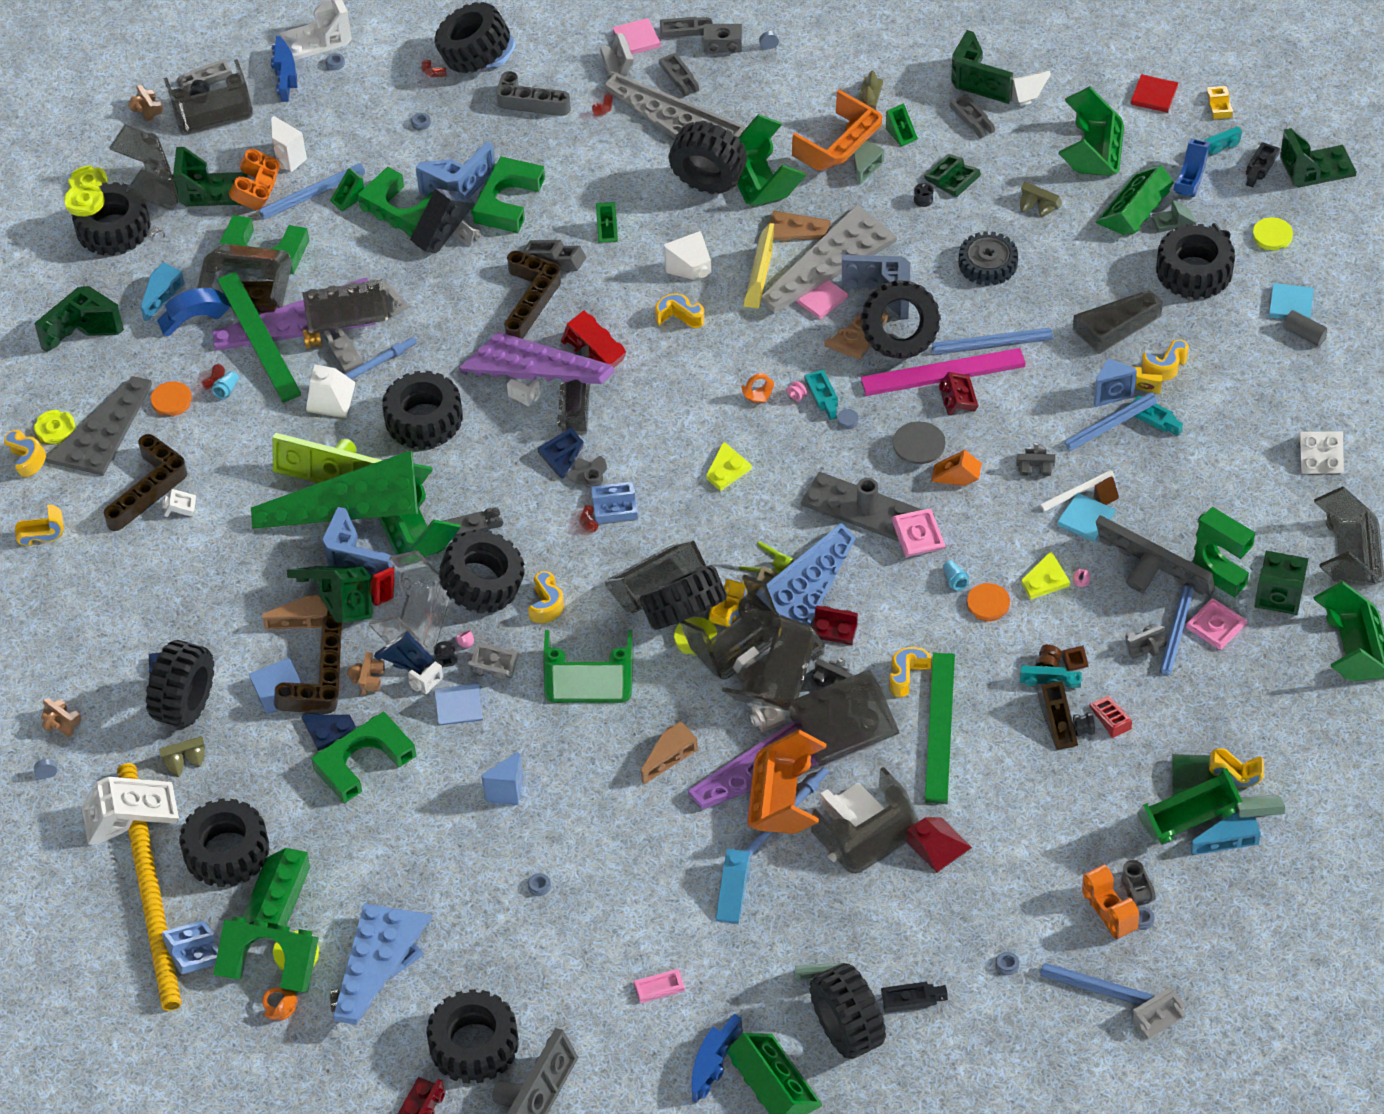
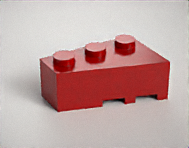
M585 310L567 323L561 342L564 345L568 342L575 347L574 352L577 354L582 352L589 359L610 364L613 368L624 360L626 351L623 345L616 342L611 337L609 331L602 328L594 316L588 314Z

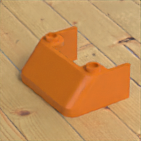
M838 90L836 114L849 120L846 124V132L827 150L794 133L792 138V156L818 171H824L844 163L882 125V114L845 92Z
M797 730L758 751L753 766L747 818L749 827L757 831L796 834L819 822V818L795 807L798 776L810 769L811 755L825 749L826 743L801 730Z

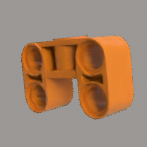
M248 149L239 163V168L245 174L254 177L255 181L245 177L236 178L229 191V196L237 203L253 210H260L265 205L274 187L280 164L275 158L255 149Z
M1103 864L1083 874L1082 893L1085 899H1089L1091 902L1089 905L1094 908L1109 929L1111 935L1117 940L1138 929L1139 911L1131 898L1122 901L1113 890V875L1110 869Z

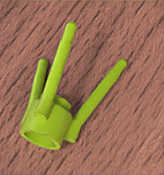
M757 541L759 548L775 556L772 563L775 569H770L775 573H781L794 562V558L776 551L761 541ZM739 566L740 570L759 572L760 570L759 567Z

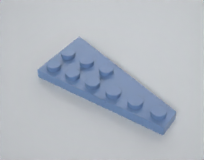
M842 523L755 594V597L799 641L802 640L814 618L815 607L821 605L856 539Z
M364 903L334 1012V1021L354 1025L359 1023L371 1006L372 1000L384 988L385 982L394 974L409 953L412 944L421 936L425 926H428L431 922L432 914Z

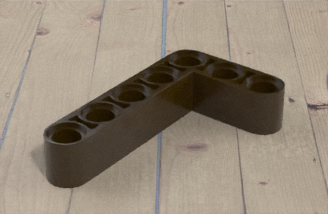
M516 250L507 255L508 271L511 275L532 283L505 321L504 326L505 334L523 339L560 286L561 274L560 267L556 263Z
M152 434L141 436L138 444L143 459L153 465L155 469L104 509V517L109 530L119 531L187 477L188 473L184 458Z
M332 615L325 616L322 621L319 684L279 683L274 691L273 703L276 709L289 712L329 714L337 709L342 623H336Z

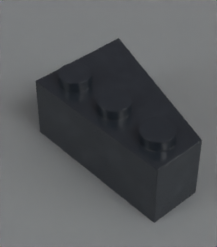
M435 188L410 241L425 252L437 253L475 203L460 191Z

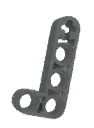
M507 71L501 75L497 87V100L500 108L559 116L570 113L569 93L560 90L519 86L518 75L513 71Z

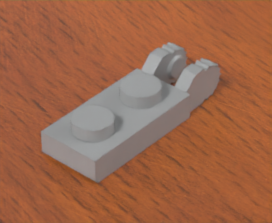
M223 59L177 77V83L181 86L182 92L187 93L190 91L194 80H203L211 84L232 77V71L226 60Z
M339 324L335 325V330L340 337L333 340L328 329L323 331L331 350L345 373L364 364Z

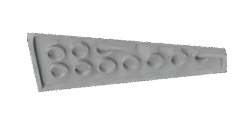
M616 72L605 84V90L674 139L683 126L697 121L721 125L723 129L730 130L737 137L746 129L744 125Z
M858 204L762 295L761 302L775 313L828 280L831 281L841 275L842 254L875 255L896 242L897 237Z

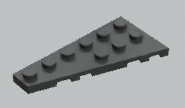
M132 376L45 458L46 462L104 476L149 392L152 381Z

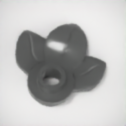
M602 456L594 459L592 463L582 458H577L575 470L568 471L567 476L571 481L583 483L590 488L591 486H599L602 484L603 474L607 470L606 461Z

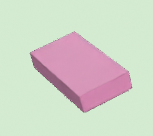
M678 969L633 981L640 1004L685 991Z

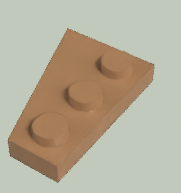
M773 210L768 225L770 223L774 224L773 241L781 240V242L790 239L816 240L822 239L828 233L831 220Z
M885 312L882 313V326L888 320V314ZM861 314L853 319V323L848 327L841 328L833 338L829 337L826 339L824 346L861 360L871 346L866 341L865 334L861 328Z

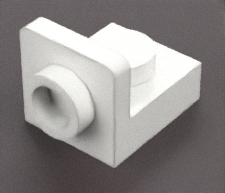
M514 379L507 383L508 396L527 406L532 401H536L540 396L539 381L534 380L529 387Z
M172 489L168 496H164L162 508H164L163 516L168 517L171 511L192 516L196 495Z
M754 646L738 657L733 666V669L745 683H749L763 671L756 661L759 652Z
M434 662L430 667L424 669L421 676L410 670L408 672L410 686L417 692L420 690L427 694L443 679L442 666Z
M776 703L759 709L756 704L752 706L751 722L754 727L758 726L762 733L786 723V719Z

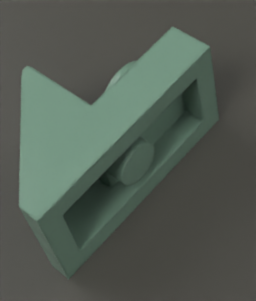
M1172 200L1171 211L1152 214V220L1158 233L1174 230L1181 225L1182 227H1186L1187 224L1196 225L1190 209L1175 200Z

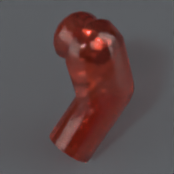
M423 60L421 62L422 72L429 77H447L446 67L434 68L431 66L430 60Z
M604 95L602 105L597 103L592 106L594 115L601 117L612 110V95Z
M214 365L211 369V377L201 381L205 390L212 388L213 383L224 376L225 369L223 365Z
M585 505L579 518V524L586 531L589 530L591 533H594L599 527L598 523L591 517L594 508L590 505Z

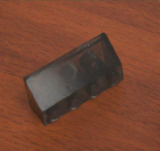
M371 279L362 283L353 282L343 286H330L324 289H310L302 292L309 333L389 320L382 279Z
M589 346L582 347L574 354L590 359ZM577 379L560 383V395H563V399H559V411H562V415L558 414V427H562V433L572 427L577 434H587L590 383H581Z

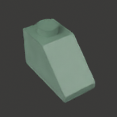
M868 140L853 153L857 183L861 185L884 163V149Z

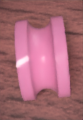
M794 381L791 386L787 387V394L799 402L802 397L807 395V390L802 383Z

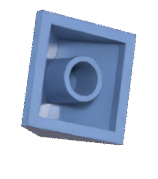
M1108 358L1096 378L1095 407L1134 397L1136 368Z
M479 683L435 688L439 726L483 720Z
M517 752L481 775L484 798L487 802L519 805L524 778L521 755Z

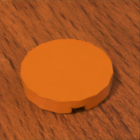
M177 381L160 384L151 394V404L154 411L163 416L164 414L177 416L184 413L190 407L192 400L189 387Z
M979 584L968 593V611L982 621L999 620L1009 611V594L1003 587L997 584Z

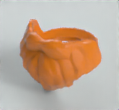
M757 373L749 378L746 386H741L742 393L749 401L763 404L772 394L774 381L764 373ZM756 380H765L762 387L752 390V385Z
M280 987L267 990L262 998V1004L265 1008L264 1016L271 1020H286L296 1010L298 998L295 991L285 990ZM274 992H280L285 997L276 1008L270 1006L267 1003L269 995Z

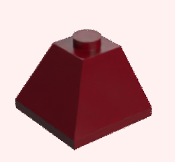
M924 817L911 826L907 832V844L936 873L972 848L942 817Z

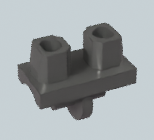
M1034 442L1033 448H1025V454H1017L1016 466H1019L1020 476H1031L1032 466H1040V476H1051L1053 466H1055V454H1046V448H1038V442Z
M1151 624L1146 626L1140 634L1133 632L1127 634L1125 639L1130 657L1135 659L1147 653H1150L1152 656L1158 655L1159 648L1167 644L1164 635L1165 627L1162 624L1157 627Z
M819 658L815 662V672L812 676L814 684L823 686L826 680L832 682L830 690L837 695H841L846 689L850 690L853 686L851 683L853 674L849 673L850 669L845 667L844 659L839 658L837 662L830 660L829 663Z

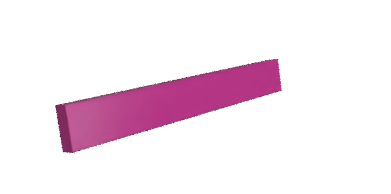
M1016 348L861 377V383L865 396L940 383L947 372L974 377L1023 368L1026 363L1021 349Z

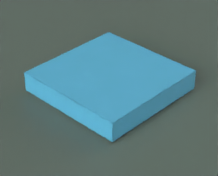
M1273 283L1269 317L1286 319L1291 310H1294L1311 318L1314 288Z
M1077 493L1058 520L1057 526L1096 542L1099 538L1096 526L1097 518L1101 515L1111 520L1115 514V509Z

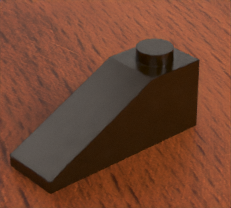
M1063 681L1040 685L1036 690L1041 710L1056 750L1078 746Z

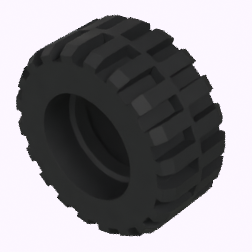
M474 2L471 5L466 4L462 8L454 10V13L449 14L446 20L440 23L439 28L436 30L434 43L450 69L459 73L476 72L478 69H484L488 64L494 63L495 59L502 55L510 40V30L493 5L485 2L480 4Z
M697 121L683 126L678 132L668 154L670 167L673 169V173L680 177V181L687 183L691 188L698 189L700 192L706 191L708 194L727 192L736 186L747 163L745 147L743 143H740V139L737 136H734L730 130L723 129V126L713 125L712 122L703 123L702 121Z
M113 182V184L102 183L98 187L103 192L105 200L103 207L90 216L82 217L72 214L76 236L80 244L84 248L87 247L88 251L92 253L97 251L98 255L103 256L104 253H108L109 256H115L117 252L124 254L127 249H135L137 243L141 244L144 241V237H147L151 223L144 196L134 187L130 188L129 185L124 183L120 185L118 182ZM109 215H124L122 218L114 222H98L100 219Z
M1187 224L1186 227H1182V225L1176 227L1175 231L1171 230L1160 241L1156 263L1157 277L1160 282H1163L1162 285L1167 290L1170 288L1171 293L1175 295L1181 294L1182 298L1193 297V300H1199V297L1206 299L1210 298L1211 294L1215 296L1221 293V290L1226 289L1228 283L1231 282L1235 261L1234 246L1231 244L1230 239L1225 237L1224 233L1220 230L1216 231L1211 226ZM1198 257L1205 259L1209 264L1195 266L1183 262L1182 259Z
M892 281L877 287L869 295L867 301H865L861 313V328L865 334L866 341L871 344L875 351L892 358L904 359L924 352L935 341V336L940 329L939 320H941V314H939L937 302L933 299L934 296L925 290L923 286L911 281ZM904 300L910 302L919 313V326L915 333L908 338H893L885 332L882 326V313L886 306L893 301Z
M414 371V374L407 373L403 375V378H397L383 395L382 408L385 427L389 435L401 445L406 443L407 447L413 449L414 446H417L419 449H425L427 446L434 448L437 447L438 443H446L448 441L447 438H452L461 427L463 412L459 390L452 380L448 377L444 378V375L440 373L433 374L432 371H426L425 373ZM421 404H431L438 407L435 411L425 415H413L407 412L412 407Z
M473 530L472 533L466 531L462 535L456 536L449 543L440 564L439 579L442 589L447 590L446 595L450 599L453 598L455 604L466 607L465 610H477V613H484L485 611L492 613L496 612L497 608L502 610L514 600L523 581L525 564L523 558L520 557L521 553L517 548L513 547L514 544L509 539L506 541L503 539L504 536L492 534L493 531L486 530L481 532V530ZM477 563L485 565L498 578L491 580L480 578L469 571L466 564Z
M709 565L640 596V603L651 628L659 630L722 603L726 600L727 593L716 568Z
M174 640L162 648V652L158 654L157 660L153 664V670L149 675V684L146 689V709L152 719L179 728H186L194 724L196 719L200 717L201 711L204 710L205 703L210 695L209 692L210 688H212V679L214 677L213 667L215 666L213 655L206 647L182 640Z
M225 798L218 799L217 802L213 803L212 801L206 802L204 807L199 806L196 808L194 814H189L185 819L186 824L182 825L181 835L179 836L184 862L190 874H194V878L198 881L204 879L206 885L213 886V883H215L217 887H225V884H230L231 887L238 885L237 882L241 880L243 882L250 880L249 876L251 874L255 876L260 871L259 866L263 867L265 864L266 856L269 855L270 850L265 823L259 812L244 801L241 803L237 799L225 801ZM223 833H236L244 837L242 842L230 851L213 852L205 848L212 838Z
M841 963L812 978L809 984V991L815 1013L826 1036L829 1037L831 1044L836 1047L839 1054H842L844 1058L855 1059L884 1043L886 1027L883 1022V1015L879 1009L880 1007L874 998L872 990L868 987V983L853 965Z
M470 989L467 993L462 991L456 992V996L452 998L448 996L443 999L444 1004L441 1005L439 1003L434 1008V1014L432 1013L428 1019L429 1025L427 1026L426 1034L432 1061L435 1066L439 1067V1071L443 1075L449 1073V1078L454 1081L460 1078L462 1083L470 1084V1080H476V1083H483V1079L488 1077L492 1080L497 1077V1072L502 1074L508 1069L507 1063L512 1064L515 1059V1053L518 1052L519 1037L514 1012L511 1011L507 1002H502L501 997L496 994L490 996L489 991L482 990L479 993L476 992V989ZM480 1024L489 1027L495 1032L487 1043L476 1048H463L451 1041L453 1035L467 1025Z

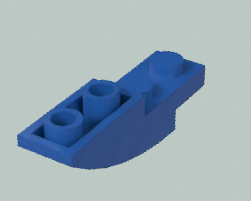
M276 36L275 44H272V54L274 57H271V68L275 69L278 82H280V84H276L277 95H280L281 102H289L290 88H298L295 62L286 42L280 36Z
M733 1014L721 1031L712 1027L700 1046L692 1072V1101L694 1103H697L700 1098L704 1099L709 1094L710 1085L713 1081H718L724 1073L723 1059L727 1055L726 1052L730 1048V1044L736 1041L743 1033L742 1018L736 1014Z

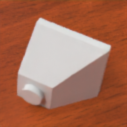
M1050 71L1014 78L1012 87L1013 102H1020V106L1032 103L1031 99L1038 97L1050 77Z
M700 231L664 244L666 273L692 280L704 278L711 273V259Z
M314 365L309 385L306 412L347 418L355 382L335 368Z

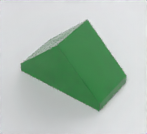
M904 103L886 111V130L901 147L918 140Z
M348 168L330 201L341 211L357 203V194L364 189L363 178L351 168Z
M596 203L598 243L618 242L616 203Z

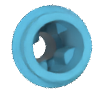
M229 371L215 381L212 387L213 394L219 399L229 397L239 380L238 374L234 371Z
M949 560L945 562L943 569L949 586L956 591L965 589L969 584L968 574L954 561Z

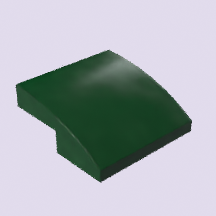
M947 154L924 175V178L948 194L958 197L981 176L980 169L965 165L963 158Z
M1172 754V796L1217 777L1210 772V755Z

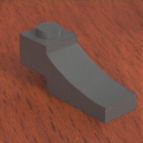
M530 240L522 251L556 263L562 271H578L587 258L580 245L564 246L561 240Z

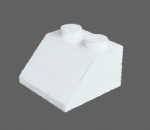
M273 116L271 118L272 140L276 160L279 162L281 169L292 172L307 159L303 134Z

